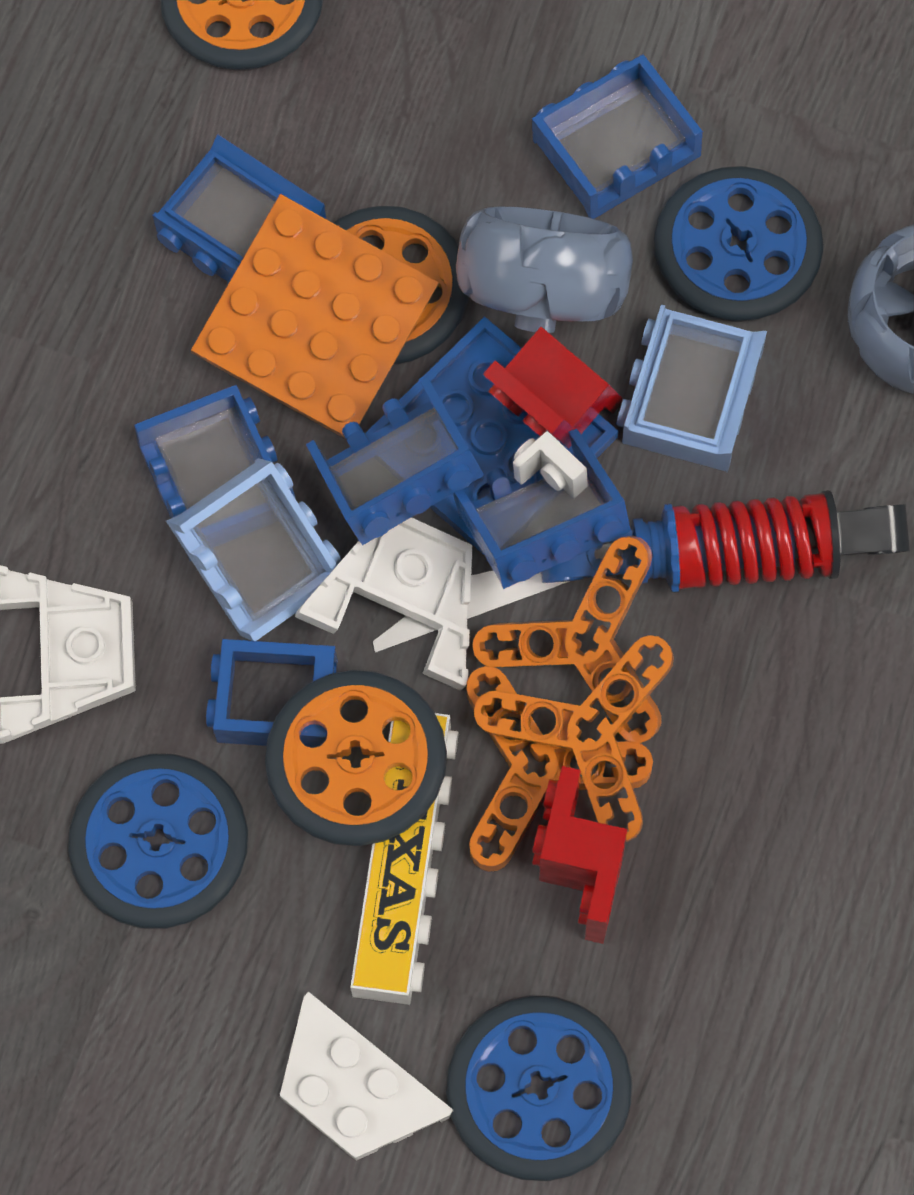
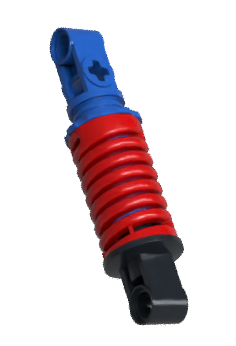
M830 490L822 491L819 494L804 495L800 501L793 496H786L782 502L772 497L768 498L764 504L757 499H751L747 502L746 506L738 500L732 501L728 507L722 502H715L710 509L704 504H697L691 513L688 508L682 505L672 506V504H664L661 520L645 523L642 518L632 519L631 531L610 542L611 546L614 541L625 536L640 537L647 542L652 552V561L642 584L648 583L650 578H666L672 593L679 592V590L685 588L705 587L707 583L705 572H708L709 583L713 587L722 585V571L725 570L727 582L730 585L740 583V569H744V578L747 583H756L759 579L758 568L760 567L764 581L773 582L776 579V567H779L780 577L788 581L794 577L796 558L798 572L802 578L810 579L814 573L813 568H818L822 576L829 579H837L840 572L841 555L864 553L879 555L910 551L906 504L837 512L833 494ZM603 544L577 555L567 562H562L542 571V583L583 580L586 577H594L603 560L600 558L596 559L595 551L600 550ZM632 545L626 550L619 549L620 556L623 558V564L616 574H613L608 569L606 576L625 574L629 566H639L641 560L635 556L637 548Z

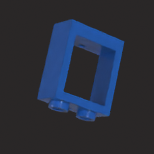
M222 639L221 654H213L211 681L218 682L216 699L208 700L207 727H213L218 743L267 746V738L274 722L230 719L235 661L313 665V681L326 675L337 673L338 659L335 646ZM317 724L305 727L300 735L301 742L310 748L321 746L327 739L326 729Z

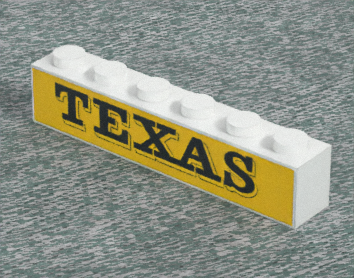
M435 713L443 729L447 759L455 760L459 732L451 731L450 715ZM392 721L388 742L400 744L408 739L410 735L409 726L402 721ZM399 766L390 769L386 773L384 781L393 790H403L411 784L413 777L409 770ZM444 777L437 798L419 821L395 837L384 842L372 844L350 987L353 997L410 1005L412 991L421 992L425 963L417 962L419 944L428 945L432 916L424 915L426 897L435 898L438 869L431 868L433 850L442 851L445 823L437 822L440 804H449L452 777Z

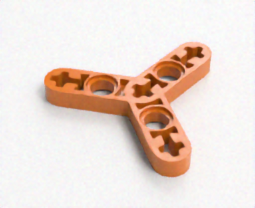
M625 536L614 541L608 548L573 620L512 622L488 625L479 630L473 639L474 655L479 662L490 667L575 664L593 692L601 682L603 671L607 668H613L624 656L614 638L650 568L652 552L649 545L642 538L636 536ZM633 545L637 548L635 556L641 562L639 566L632 565L627 568L622 579L632 581L628 588L621 580L606 577L608 569L613 574L619 572L623 564V558L618 555L619 549L626 550ZM603 586L613 587L620 594V607L613 613L602 611L596 603L597 592ZM588 611L596 619L610 622L611 625L609 629L604 625L598 626L593 640L599 644L598 649L591 648L586 653H583L580 650L582 642L576 637L577 633H587L594 622L592 619L585 618ZM515 630L521 631L518 646L522 658L516 657L518 648L502 650L499 652L498 658L494 657L493 650L485 648V641L492 639L493 632L497 633V638L500 641H513L517 639ZM536 630H544L553 638V650L547 656H538L530 649L529 640L532 633ZM628 664L623 672L634 676L641 687L644 688L631 665ZM626 682L624 690L618 694L607 692L609 703L614 706L613 703L627 698L634 690L632 685ZM650 695L636 710L638 714L646 711L650 719L645 723L648 731L644 733L640 728L632 730L626 722L618 731L625 740L642 743L651 739L659 731L661 714ZM601 704L612 723H614L618 716L609 713Z
M648 635L641 637L630 647L581 706L503 691H489L483 694L475 704V720L484 731L493 735L572 749L581 770V775L598 823L608 825V821L614 818L611 803L608 802L601 807L598 798L612 797L626 789L628 798H619L618 801L625 814L633 813L634 820L628 823L629 831L627 832L626 842H629L640 833L643 817L615 735L671 670L674 660L672 649L664 639L658 636ZM658 646L663 649L660 653V658L664 663L660 668L651 665L644 671L641 676L649 680V683L642 688L634 676L623 672L628 664H631L636 672L644 661L640 654L641 650L646 647L652 651ZM617 681H626L634 689L632 702L622 708L611 705L607 698V691L610 685ZM495 700H501L502 708L518 713V703L526 704L521 714V732L512 731L517 722L510 719H499L497 726H491V719L484 715L485 707H493ZM599 700L609 713L618 716V719L611 725L605 717L597 727L599 733L602 734L596 742L591 738L581 742L578 738L582 731L578 724L583 719L590 723L599 715L600 712L597 709L591 708ZM540 708H547L553 711L556 717L554 729L546 735H538L530 727L531 715ZM601 762H611L618 769V781L611 788H598L592 781V771Z
M484 666L478 668L470 674L467 680V698L473 710L477 700L481 697L477 696L480 691L479 682L485 680L489 685L497 683L496 691L517 694L507 677L501 670L495 667ZM518 703V713L507 711L501 707L492 717H489L491 719V726H497L499 719L516 717L521 720V714L525 705ZM494 706L490 708L485 707L484 715L488 716V713L494 712ZM531 716V730L538 735H543ZM488 733L510 769L471 836L469 843L470 857L477 867L491 872L498 871L508 864L545 799L549 779L559 780L561 767H570V763L575 758L572 749L540 743L531 744L530 752L537 762L544 760L548 762L545 765V775L539 777L535 772L530 774L525 772L528 769V758L521 749L525 748L530 743L529 741L509 740L502 736ZM617 742L624 763L626 755H635L637 763H644V766L638 767L636 775H629L632 787H641L647 783L651 776L653 759L650 751L638 742ZM521 750L516 756L512 754V752ZM606 762L597 764L598 769L592 775L593 783L601 789L611 788L616 784L619 777L617 767H611L612 777H604ZM580 777L579 790H587L583 778ZM509 796H519L525 800L528 809L523 817L509 819L500 810L501 802ZM494 819L503 829L516 832L511 836L505 830L499 840V849L503 853L501 855L493 853L487 859L482 856L483 847L479 843L481 841L489 843L497 832V825L489 823Z

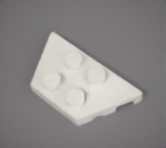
M310 992L304 996L280 1097L357 1161L378 1151L379 1148L387 1144L399 1142L412 1136L418 1130L438 1121L443 1122L451 1117L452 1108Z

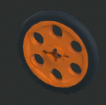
M160 0L161 13L167 29L181 48L200 61L218 68L233 70L261 68L278 62L297 50L312 33L321 15L323 0H294L286 5L278 4L274 0H247L245 2H242V0H207L202 4H194L188 0ZM216 21L226 22L231 27L225 36L217 38L210 36L207 33V29ZM258 22H268L274 27L273 32L264 38L253 36L250 33V29Z
M376 206L359 209L335 221L334 224L361 239L369 235L378 236L384 242L382 251L439 282L438 287L442 291L440 299L434 303L427 304L394 364L418 359L431 353L445 342L461 322L469 301V296L464 294L458 285L456 262L459 245L441 224L423 213L395 206ZM415 243L424 246L428 251V256L420 263L406 261L402 253L408 245Z
M350 670L329 674L307 684L287 701L276 716L267 738L265 766L268 784L278 806L295 825L313 837L333 844L362 846L384 842L408 830L425 815L437 798L443 783L447 750L443 729L433 709L417 691L399 679L378 672ZM354 699L364 702L368 707L366 717L356 723L348 722L341 716L343 705L349 700ZM394 720L405 722L410 728L408 739L400 744L390 743L383 736L385 726ZM313 724L320 725L327 731L326 741L316 748L307 747L300 740L303 729ZM352 747H360L363 755H370L369 758L361 760V767L352 768L350 760L343 759V756L351 754ZM400 766L409 770L413 778L407 788L393 790L386 785L384 781L385 775L393 767ZM321 771L328 776L329 784L322 793L309 794L302 788V779L308 772ZM354 792L367 794L372 801L368 812L360 816L347 813L344 809V801L348 795Z

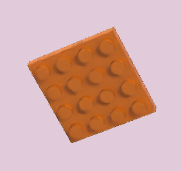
M280 194L193 345L191 353L346 439L342 433L343 427L350 422H357L360 425L439 282Z

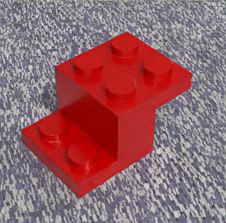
M542 327L535 332L505 368L495 360L483 373L494 384L489 389V393L518 417L525 410L528 415L522 421L540 437L548 431L568 448L572 446L569 431L577 428L580 434H582L604 407L613 414L623 402V398L605 380Z
M562 766L559 780L549 779L543 806L545 807L543 819L549 820L548 826H538L533 846L534 857L532 865L540 866L539 881L583 891L578 924L586 925L585 940L604 944L623 861L628 829L574 817L579 797L581 770Z

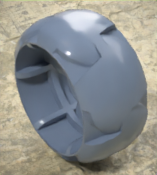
M506 206L488 207L474 212L466 220L460 234L456 274L460 289L473 301L492 309L516 314L514 324L516 328L536 332L542 327L548 333L555 332L557 320L584 322L597 321L613 316L621 308L628 293L633 256L631 242L627 235L609 223L551 210Z
M913 224L897 230L883 239L879 246L864 258L853 281L847 316L851 337L858 345L860 356L868 368L890 386L914 395V346L899 338L887 325L888 316L914 312V295L898 284L893 283L896 275L914 269Z

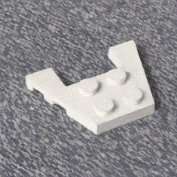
M411 517L390 529L383 536L375 538L363 546L358 541L297 610L295 617L334 634L340 626L351 595L355 592L437 629L438 634L423 674L453 688L462 690L466 687L468 680L466 649L469 647L470 630L467 629L468 604L471 600L472 545Z
M0 566V610L40 607L42 693L40 695L0 698V744L136 691L133 603L129 596L75 583L68 585L47 580L46 576L29 573V575L10 571L5 566Z

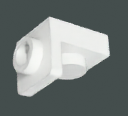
M548 431L537 440L532 438L526 441L514 456V478L521 485L540 470L542 476L551 487L557 491L563 488L573 498L588 487L587 468Z

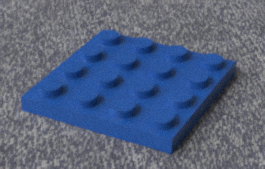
M485 316L425 374L434 386L484 473V476L464 488L471 502L491 494L487 482V474L495 468H501L504 471L510 485L518 482L514 478V456L526 441L532 438L535 440L540 438L535 431L522 421L528 415L525 410L518 417L488 392L494 384L483 373L495 360L505 368L522 348ZM418 381L399 402L406 414L430 401V398L420 381ZM384 414L365 433L367 437L390 424L386 415ZM598 414L581 435L595 457L598 458L618 438V430ZM439 420L374 459L400 482H403L455 452L456 448ZM558 440L574 456L572 446L568 448ZM563 488L560 491L554 489L483 521L500 550L502 551L510 547L565 490ZM453 494L430 506L436 514L483 554L465 522L459 518Z

